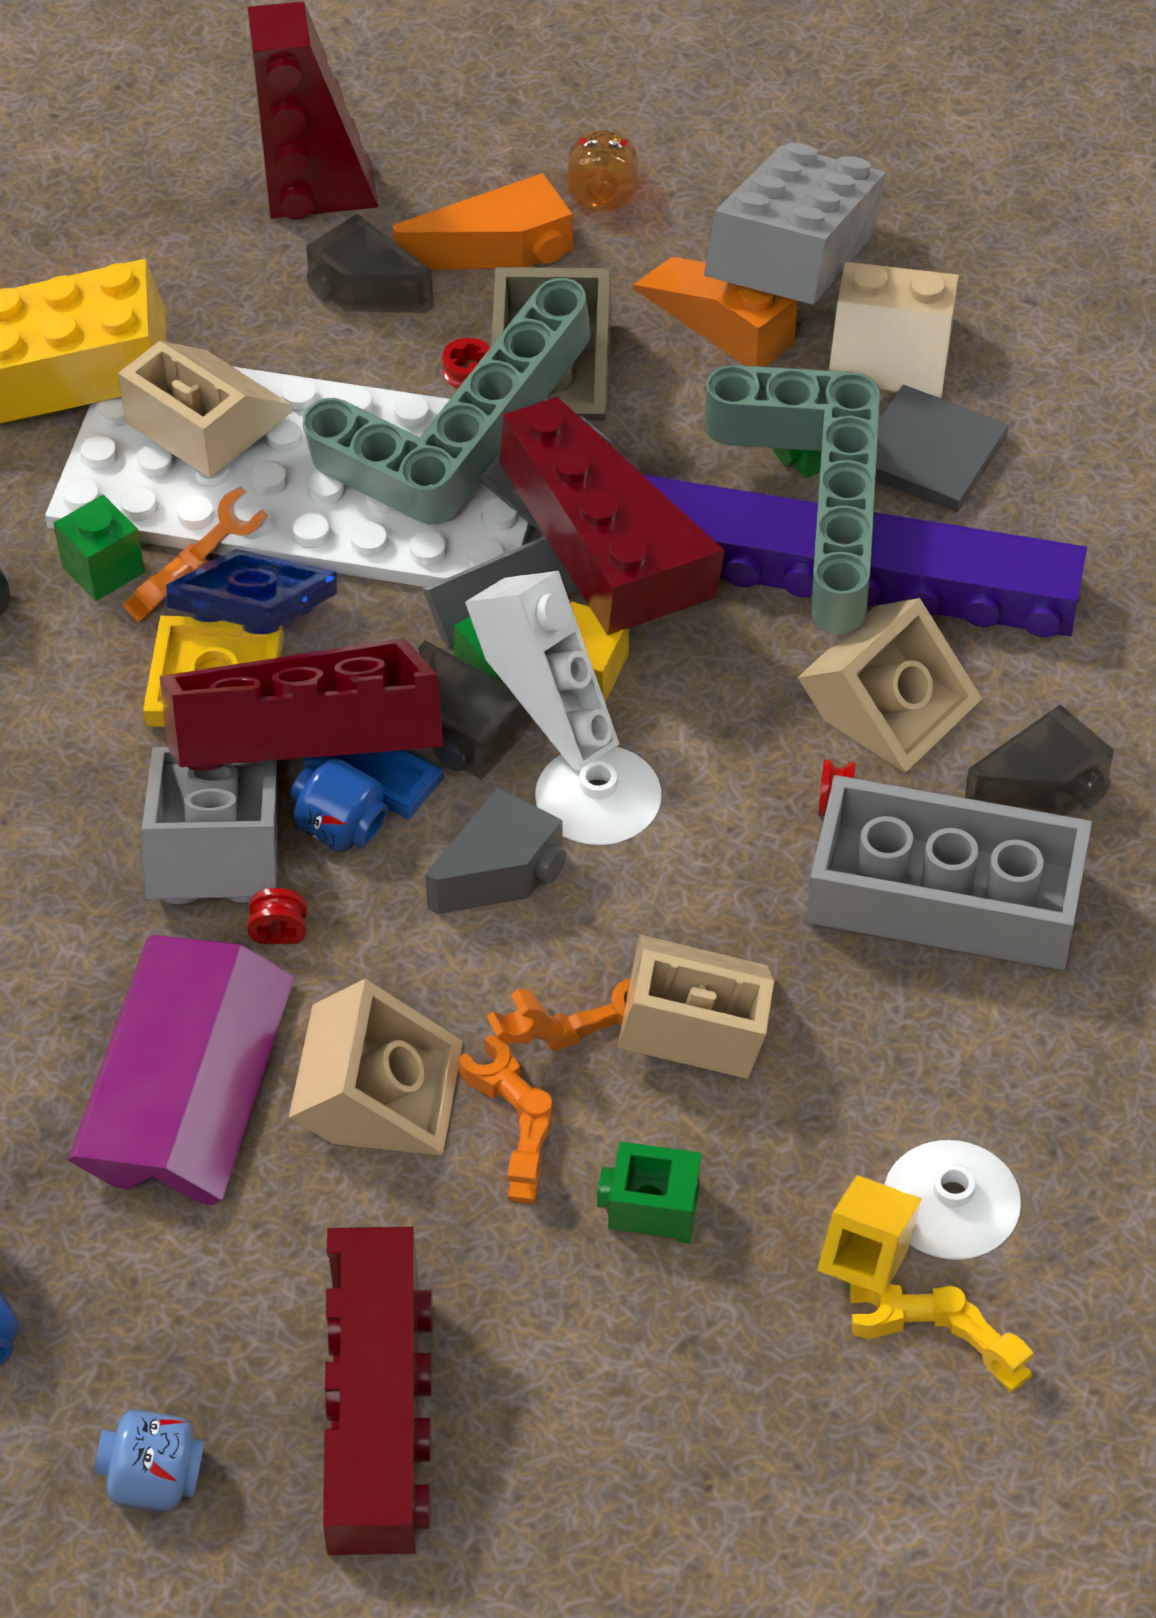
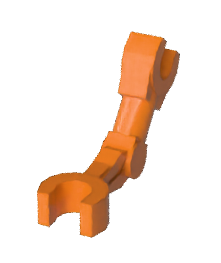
M242 486L222 497L217 510L220 522L196 545L193 543L188 545L156 575H152L133 592L134 595L122 604L137 622L144 619L174 590L208 562L206 557L230 534L239 536L249 535L262 527L268 517L263 509L252 516L249 521L240 520L234 512L237 500L247 493Z
M625 979L617 984L613 990L610 1004L587 1011L576 1012L571 1016L558 1013L555 1016H551L544 1004L529 989H517L511 996L518 1010L507 1015H501L498 1012L492 1011L486 1017L497 1038L502 1043L528 1044L534 1038L545 1041L548 1048L556 1052L579 1043L580 1037L616 1023L622 1025L630 979Z
M491 1034L484 1039L485 1052L495 1061L487 1065H481L474 1062L467 1053H464L458 1057L459 1073L464 1082L472 1088L493 1099L501 1095L517 1110L520 1137L517 1151H512L507 1178L511 1183L508 1201L535 1204L541 1172V1148L549 1134V1124L552 1120V1099L547 1092L537 1086L533 1089L520 1077V1065L510 1051L509 1046L506 1043H502L497 1036Z

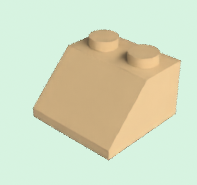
M845 262L837 302L829 371L865 374L877 383L881 394L896 395L904 384L942 399L959 275Z
M920 598L874 606L867 613L864 624L858 630L844 634L797 677L826 722L903 773H906L982 700L979 692Z
M363 979L312 1005L289 1118L332 1144L443 1155L459 1068L458 1057L461 1056L463 1040L372 982Z

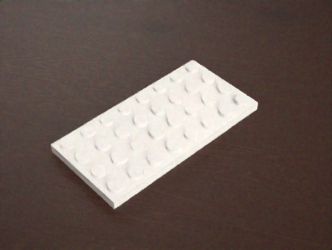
M239 367L234 368L290 403L292 413L211 479L128 425L125 421L122 397L90 404L45 514L47 528L54 529L53 523L104 494L138 528L140 542L185 549L191 543L196 545L220 522L217 513L220 500L225 494L242 486L247 493L235 503L234 512L240 520L249 521L252 516L263 509L268 517L262 527L249 535L239 536L230 534L211 552L212 554L428 587L525 545L531 525L517 514V511L510 508L482 483L477 486L460 510L450 520L440 524H426L323 474L315 467L312 461L302 424L305 411L316 401L324 398L345 400L421 437L450 399Z

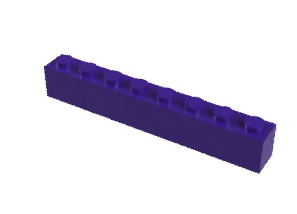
M644 475L725 550L720 574L721 579H726L729 583L738 587H751L758 584L786 589L790 594L798 597L812 596L818 503ZM873 512L867 607L874 604L884 605L920 598L931 616L938 614L962 618L978 627H990L998 624L1022 628L1038 637H1051L1056 634L1072 636L1087 547Z

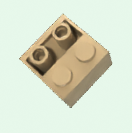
M158 341L118 373L126 423L210 479L292 413L290 403L204 349Z
M640 935L636 946L618 1048L748 1079L767 1031L774 979L768 966Z

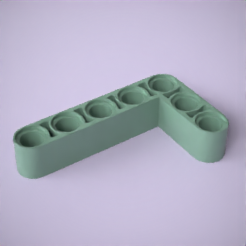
M554 278L538 287L421 437L342 399L324 398L314 402L305 411L302 425L315 467L323 474L419 522L440 524L450 520L481 483L478 480L479 477L500 453L503 414L541 402L544 397L549 395L587 346L591 338V327L586 293L583 287L575 280L568 278Z
M740 365L718 368L708 376L706 381L705 428L711 439L720 444L730 446L822 451L811 602L812 620L820 629L832 634H849L858 630L864 624L867 615L880 401V391L877 383L867 375L856 372Z

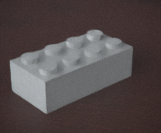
M802 143L780 145L715 210L704 276L814 305L843 271L844 263L851 262L871 238L876 226L886 172L870 168L871 164L862 158L843 156L834 159L818 155L816 148Z
M834 775L810 876L807 923L1065 971L1092 821Z

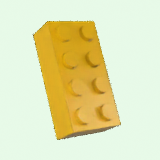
M146 258L127 263H115L105 268L69 276H57L47 281L20 287L0 289V424L121 397L118 373L158 341L167 342L165 307Z

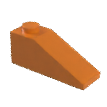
M541 173L392 225L394 263L398 269L526 268L540 262L550 264L558 261L564 254L573 251V214L545 175Z
M671 257L633 284L634 290L745 366L765 367L795 344L797 300L704 276L706 262Z

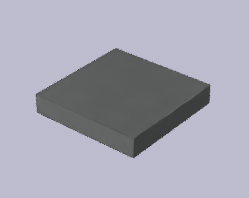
M903 384L878 421L875 480L958 513L1006 439L1009 424Z

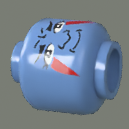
M130 1409L121 1416L116 1432L101 1431L93 1473L108 1476L106 1492L112 1502L142 1509L171 1512L180 1504L182 1496L194 1497L204 1440L193 1438L194 1430L188 1419L139 1409Z

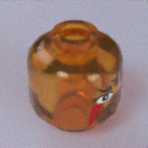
M608 130L590 131L579 137L571 147L567 160L566 183L568 192L573 200L581 207L598 211L616 210L628 203L635 193L638 178V159L632 144L619 133Z

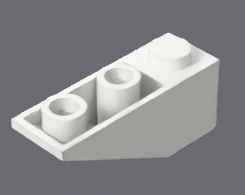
M559 571L503 578L465 602L486 661L574 771L581 770L587 763L596 761L619 745Z

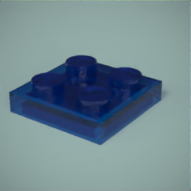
M234 549L166 584L167 608L192 613V618L197 621H226L243 625V630L251 634H270L278 631L280 626L299 615L312 612L313 607L337 594V571Z

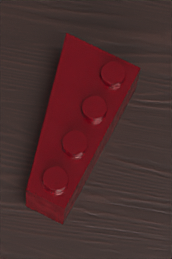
M305 2L247 7L270 218L288 217L297 220L312 214L379 208L371 160L362 146L354 119L349 115L344 103L343 93L337 78H334L329 67L326 52Z
M559 397L503 414L499 463L607 636L717 598L725 550Z
M405 638L160 676L167 748L180 768L188 767L195 771H208L220 768L224 764L443 747L438 674Z
M414 1227L327 1228V1257H329L333 1288H326L329 1356H333V1361L325 1362L327 1421H331V1428H325L323 1530L327 1555L416 1554V1529H430L431 1518L430 1484H417V1462H431V1418H418V1397L432 1396L431 1353H419V1333L433 1332L432 1289L419 1290Z

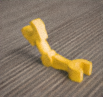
M850 1283V1303L868 1302L878 1308L877 1311L871 1314H852V1335L865 1339L878 1338L904 1331L905 1322L934 1321V1326L948 1327L952 1334L964 1339L980 1352L987 1370L1011 1393L1032 1377V1372L1025 1365L1033 1359V1351L1018 1336L1009 1332L1001 1336L985 1321L978 1308L966 1300L965 1294L961 1289L955 1286L934 1288L933 1293L902 1294L901 1286L890 1284L884 1295H880Z

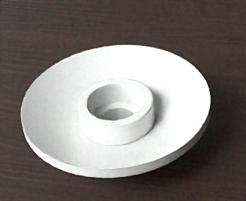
M615 747L596 761L587 763L581 770L574 771L562 754L557 756L541 773L536 785L535 799L538 808L563 820V837L587 845H609L636 836L653 821L661 803V787L657 775L645 760L633 752ZM605 780L608 783L596 786L590 784L589 781Z
M940 1140L917 1146L905 1153L893 1165L885 1181L886 1186L922 1198L909 1245L937 1258L962 1260L989 1253L1000 1246L1011 1235L1020 1216V1191L1011 1171L994 1154L968 1142ZM948 1182H956L961 1184L965 1191L959 1194H952L947 1192L942 1185Z

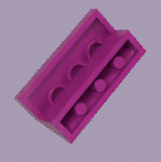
M152 935L147 938L67 1161L113 1187L128 1190L152 1176L198 1203L213 1206L222 1201L294 976L240 944Z

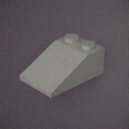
M152 747L142 822L145 899H162L171 904H186L198 898H227L233 902L249 903L251 897L257 892L268 888H277L278 760L224 764L222 767L214 770L195 771L188 767L180 768L167 747Z

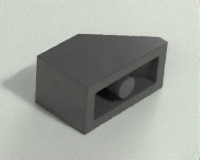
M497 787L425 874L428 909L437 914L527 899L541 881L551 884L560 874L567 856L566 850L563 849V820Z

